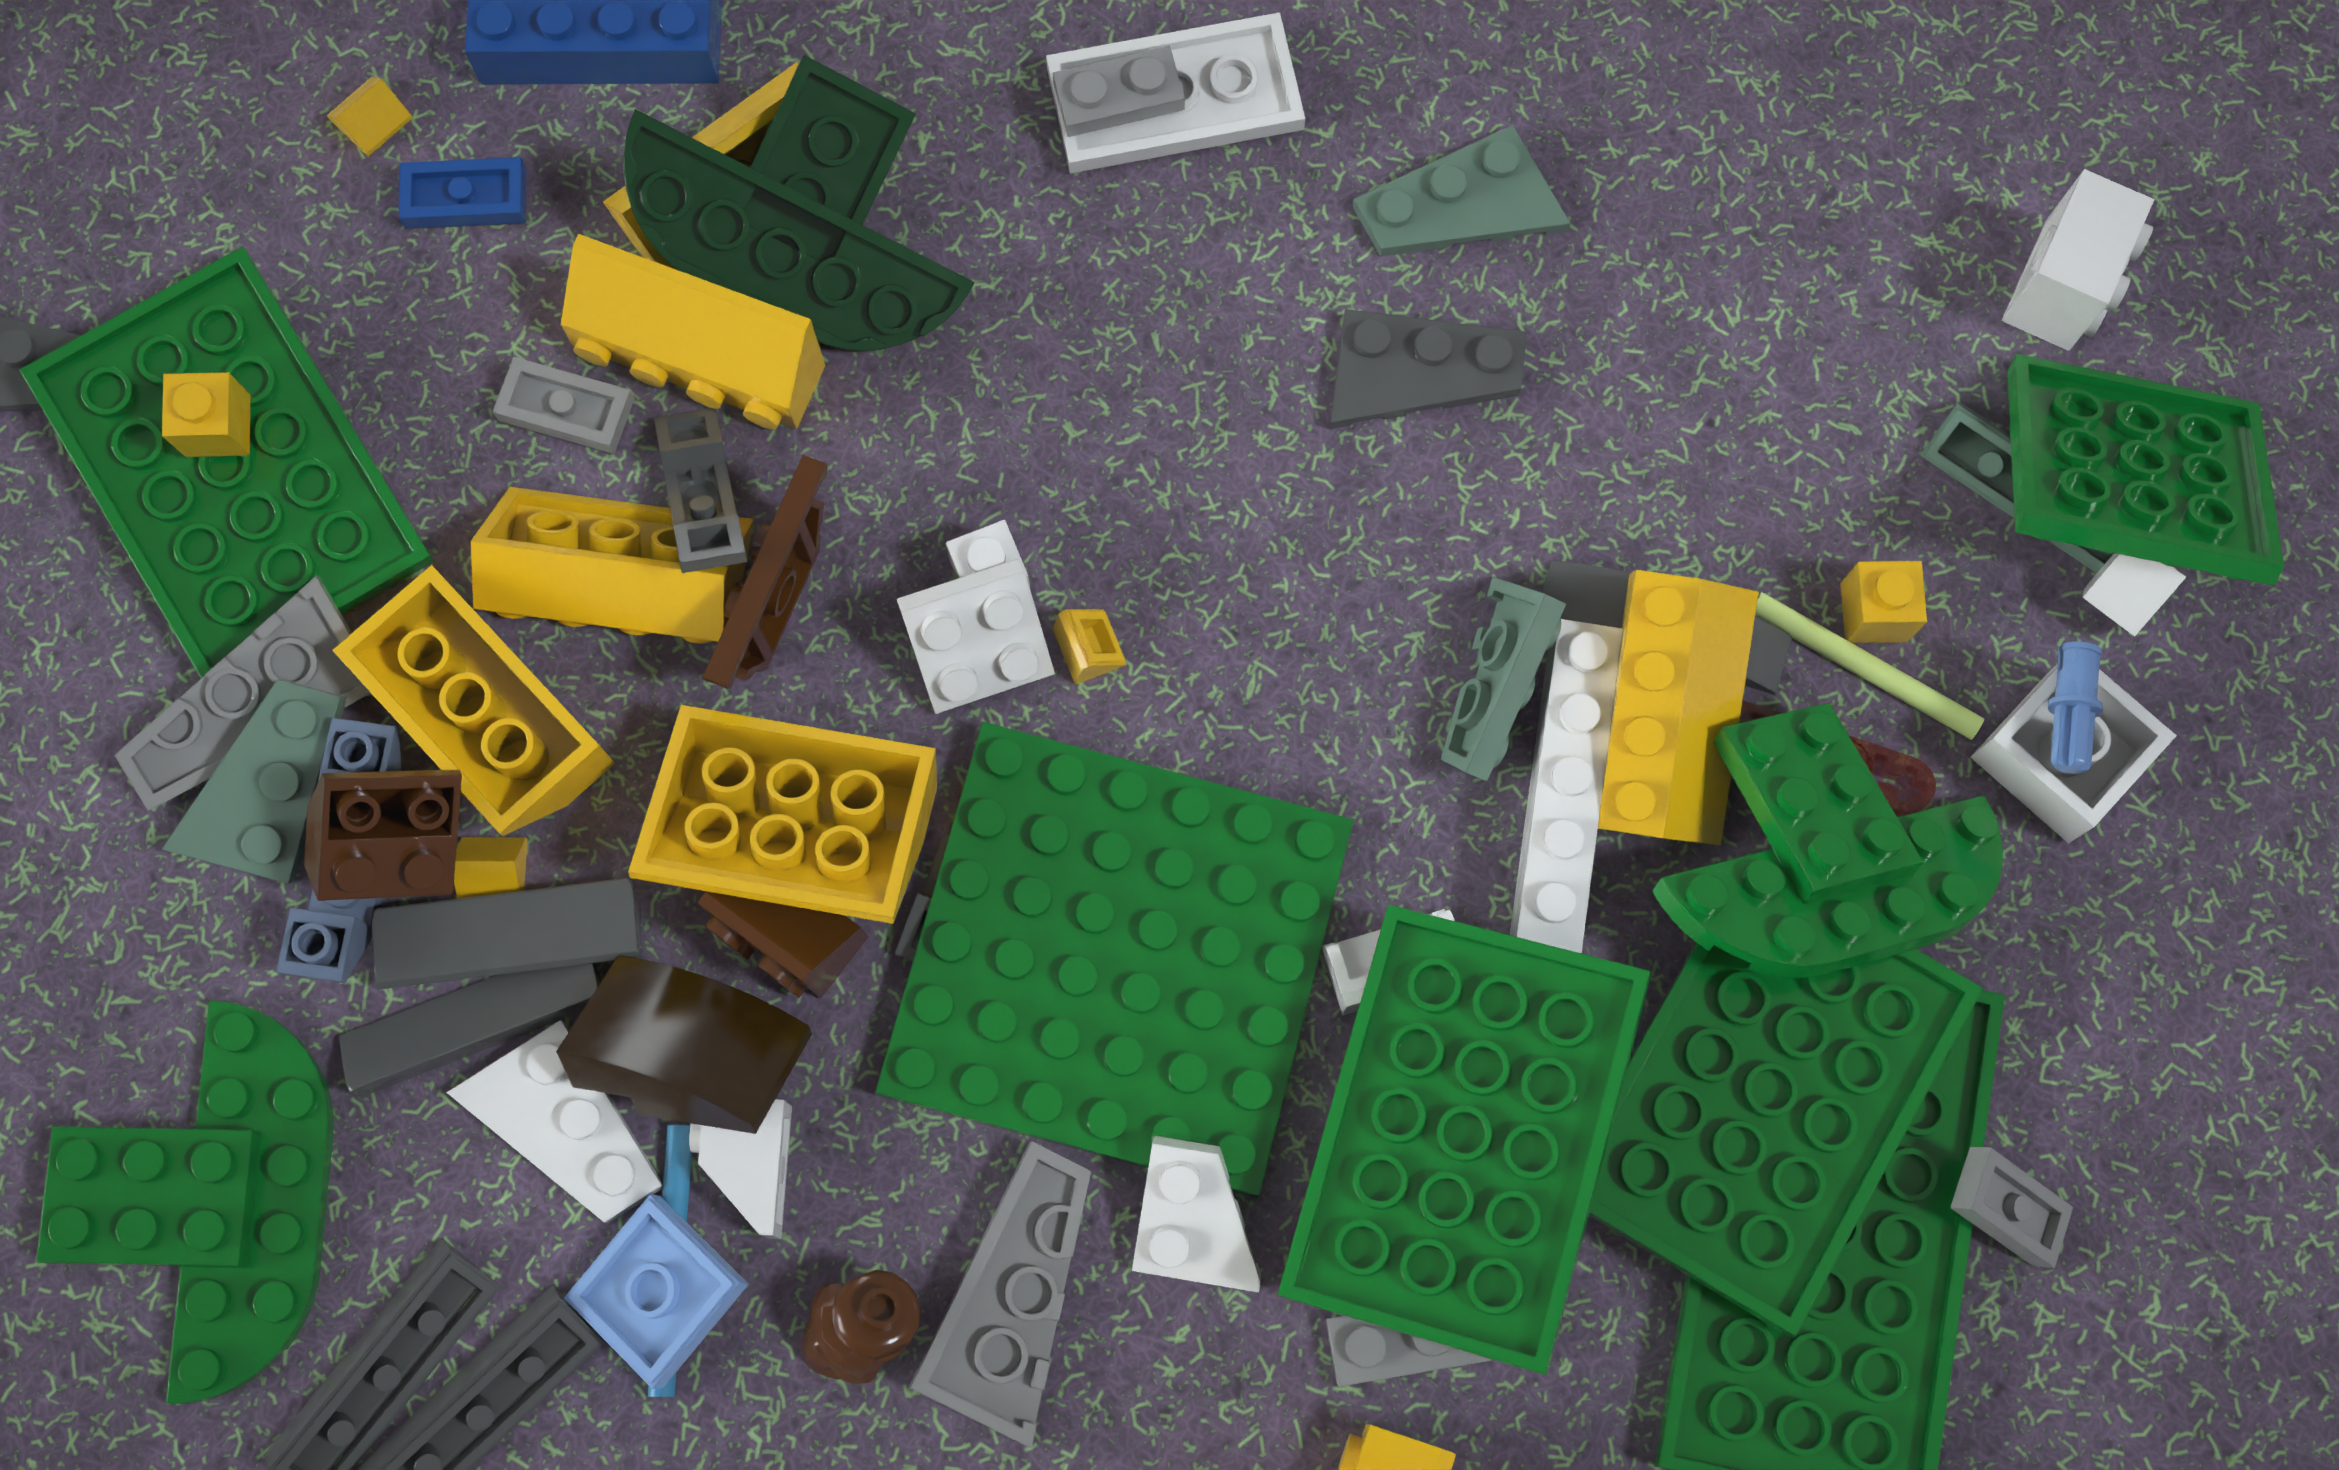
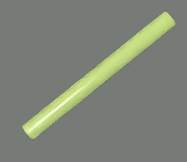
M1761 592L1758 596L1755 616L1785 631L1796 641L1970 740L1975 737L1981 728L1985 718L1767 594Z

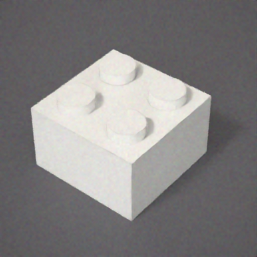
M2084 169L2046 220L2001 321L2068 351L2083 334L2093 337L2107 311L2113 313L2117 309L2128 289L2131 278L2122 274L2130 259L2136 261L2152 234L2153 226L2144 222L2155 199Z
M2057 664L1970 758L2069 844L2098 824L2177 735L2099 669L2097 699L2103 703V713L2095 718L2091 767L2085 773L2066 774L2058 772L2051 763L2054 715L2048 711V701L2055 697Z

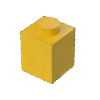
M229 372L163 374L162 437L185 457L250 455L251 395Z
M1922 561L1857 562L1840 583L1845 639L1851 643L1908 642L1927 623Z

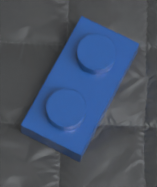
M521 157L400 163L399 220L405 229L526 223L527 168Z

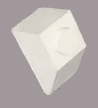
M775 1099L756 1134L691 1123L689 1135L690 1151L692 1153H699L698 1164L757 1233L768 1239H781L792 1113V1106L785 1100Z

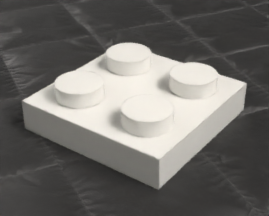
M1020 559L897 599L935 714L1055 674Z

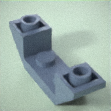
M332 718L319 779L322 773L402 771L400 734L396 726ZM312 889L308 910L290 908L276 973L286 976L346 983L373 938V912L376 909H380L382 898L318 901Z

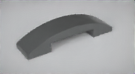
M710 408L654 417L681 572L686 573L747 562L716 409Z
M1552 560L1541 593L1566 603L1561 619L1621 628L1630 573L1593 565ZM1756 616L1745 686L1775 695L1792 637L1780 628Z

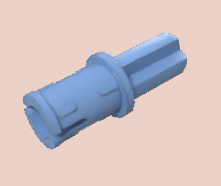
M2073 641L2063 643V647H2058L2055 697L2048 701V711L2054 715L2051 763L2058 772L2066 774L2085 773L2090 769L2095 718L2103 713V703L2097 699L2102 649L2092 643Z

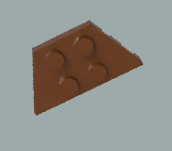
M802 455L771 526L763 524L759 529L751 549V559L755 562L746 582H736L729 594L725 606V617L729 619L702 678L705 681L729 689L732 687L735 677L745 681L751 678L756 671L762 672L768 668L819 554L820 527L823 519L824 502L814 498L827 476L828 466L826 463Z

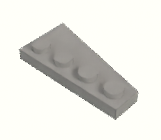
M319 575L307 583L295 596L271 615L250 636L114 755L148 811L211 778L277 680H286L347 697L344 708L371 694L332 651L352 632Z
M1033 1141L1029 1142L909 1385L911 1389L1031 1449L1037 1426L1036 1419L1041 1395L1045 1389L1050 1366L1049 1358L1057 1321L1060 1319L1064 1301V1289L1069 1265L1074 1254L1091 1175L1090 1170Z

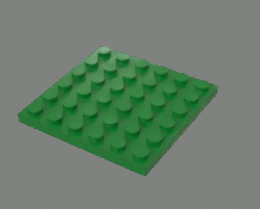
M982 721L875 1094L883 1098L1145 1168L1149 1167L1154 1136L1220 1146L1229 1173V1183L1232 1191L1259 1197L1354 819Z

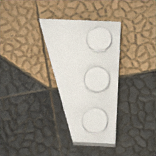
M560 1020L446 1093L599 1219L609 1224L646 1200L650 1194L654 1195L663 1189V1183L609 1094L572 1087L556 1053L569 1032L566 1024Z

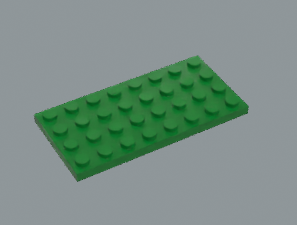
M1986 990L1981 991L1796 1337L1786 1336L1689 1276H1685L1654 1467L1667 1470H1938L1973 1225L1950 1207L1969 1148L1984 1147L2005 994Z

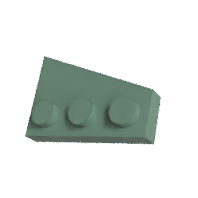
M1513 125L1354 198L1352 206L1380 256L1452 247L1453 244L1491 239L1492 242L1514 239L1518 235L1546 232V234L1568 232L1571 224Z
M1493 576L1487 594L1488 598L1497 601L1489 629L1484 626L1477 629L1472 647L1473 651L1478 652L1479 667L1476 678L1467 681L1460 689L1440 759L1484 781H1488L1492 769L1501 763L1507 752L1509 731L1518 711L1528 703L1533 694L1535 673L1545 651L1553 646L1559 636L1561 615L1566 606V603L1544 593Z
M277 680L162 850L283 883H294L305 849L307 806L318 784L332 718L341 719L347 697L286 680Z

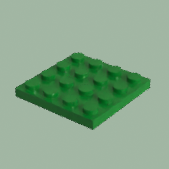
M2015 354L2007 372L2015 533L2033 536L2044 541L2053 540L2092 548L2107 554H2121L2160 562L2170 567H2184L2223 575L2233 580H2247L2271 586L2275 585L2284 569V560L2260 403Z

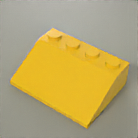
M681 705L628 870L629 877L894 924L924 843L937 791L936 748Z

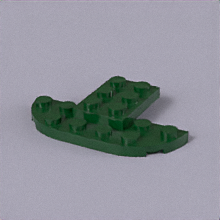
M806 55L802 56L750 167L636 109L634 110L625 139L623 155L626 192L635 218L646 238L657 252L679 271L809 318L819 342L842 349L857 351L882 350L907 343L920 336H925L944 323L959 308L975 283L863 225L916 113Z

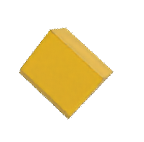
M376 77L368 79L327 115L368 157L413 118L381 78Z
M1065 609L1058 614L1053 626V632L1075 685L1127 665L1104 609Z
M462 837L456 848L454 885L457 899L524 891L527 838Z

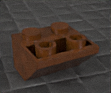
M460 770L322 773L307 806L304 867L317 900L452 895L462 781Z
M707 891L697 902L712 916L705 925L707 929L746 960L751 957L755 950L764 956L757 966L797 998H800L804 991L808 989L821 999L868 938L864 930L845 915Z

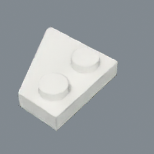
M1154 1136L1132 1271L1259 1292L1261 1272L1258 1263H1255L1245 1233L1244 1219L1238 1201L1233 1196L1229 1183V1173L1220 1146Z

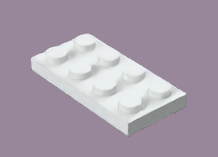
M1280 12L1046 55L1047 70L1070 174L1304 130L1305 115ZM1170 45L1185 97V110L1076 136H1067L1053 85V72Z

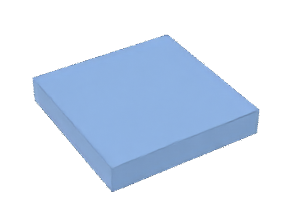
M650 1194L564 1299L652 1389H663L749 1283L661 1196Z

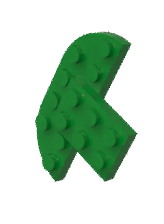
M1825 703L1722 727L1713 741L1773 849L1661 877L1652 890L1669 917L1684 933L1706 950L1710 951L1715 945L1725 952L1749 962L1748 970L1755 973L1782 978L1814 977L1929 946L1959 933L1980 913L1996 891L2003 866L2002 840L1998 820L1984 795L1897 817L1830 703Z
M209 1000L195 1129L52 1126L36 1262L45 1264L180 1266L166 1404H191L207 1401L245 1386L269 1367L285 1349L290 1347L306 1322L315 1299L320 1277L334 1127L333 1107L328 1084L316 1059L313 1058L304 1044L277 1020L243 1005Z

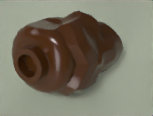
M883 1270L871 1271L846 1283H824L815 1294L810 1306V1319L802 1338L801 1350L803 1360L813 1371L826 1377L842 1379L852 1384L871 1382L876 1377L881 1366L901 1354L918 1331L921 1311L917 1295L907 1281L893 1272Z

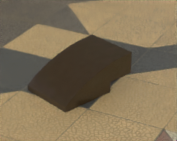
M618 955L556 1053L573 1088L631 1097L638 1115L756 1134L809 1041L812 1032L808 1024L780 1008L717 980L665 964Z

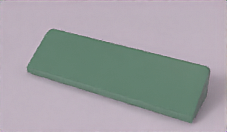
M1958 401L1920 456L2015 518L2014 501L2011 500H2014L2011 436ZM2049 541L2096 573L2104 566V561L2107 562L2113 555L2085 547L2086 549L2073 544Z

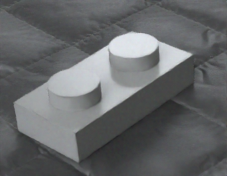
M1170 45L1053 72V85L1068 137L1185 110V97Z
M513 357L492 412L500 422L615 454L635 398L629 389Z
M1990 1147L1969 1148L1950 1207L2032 1266L2055 1268L2073 1210L2070 1204Z

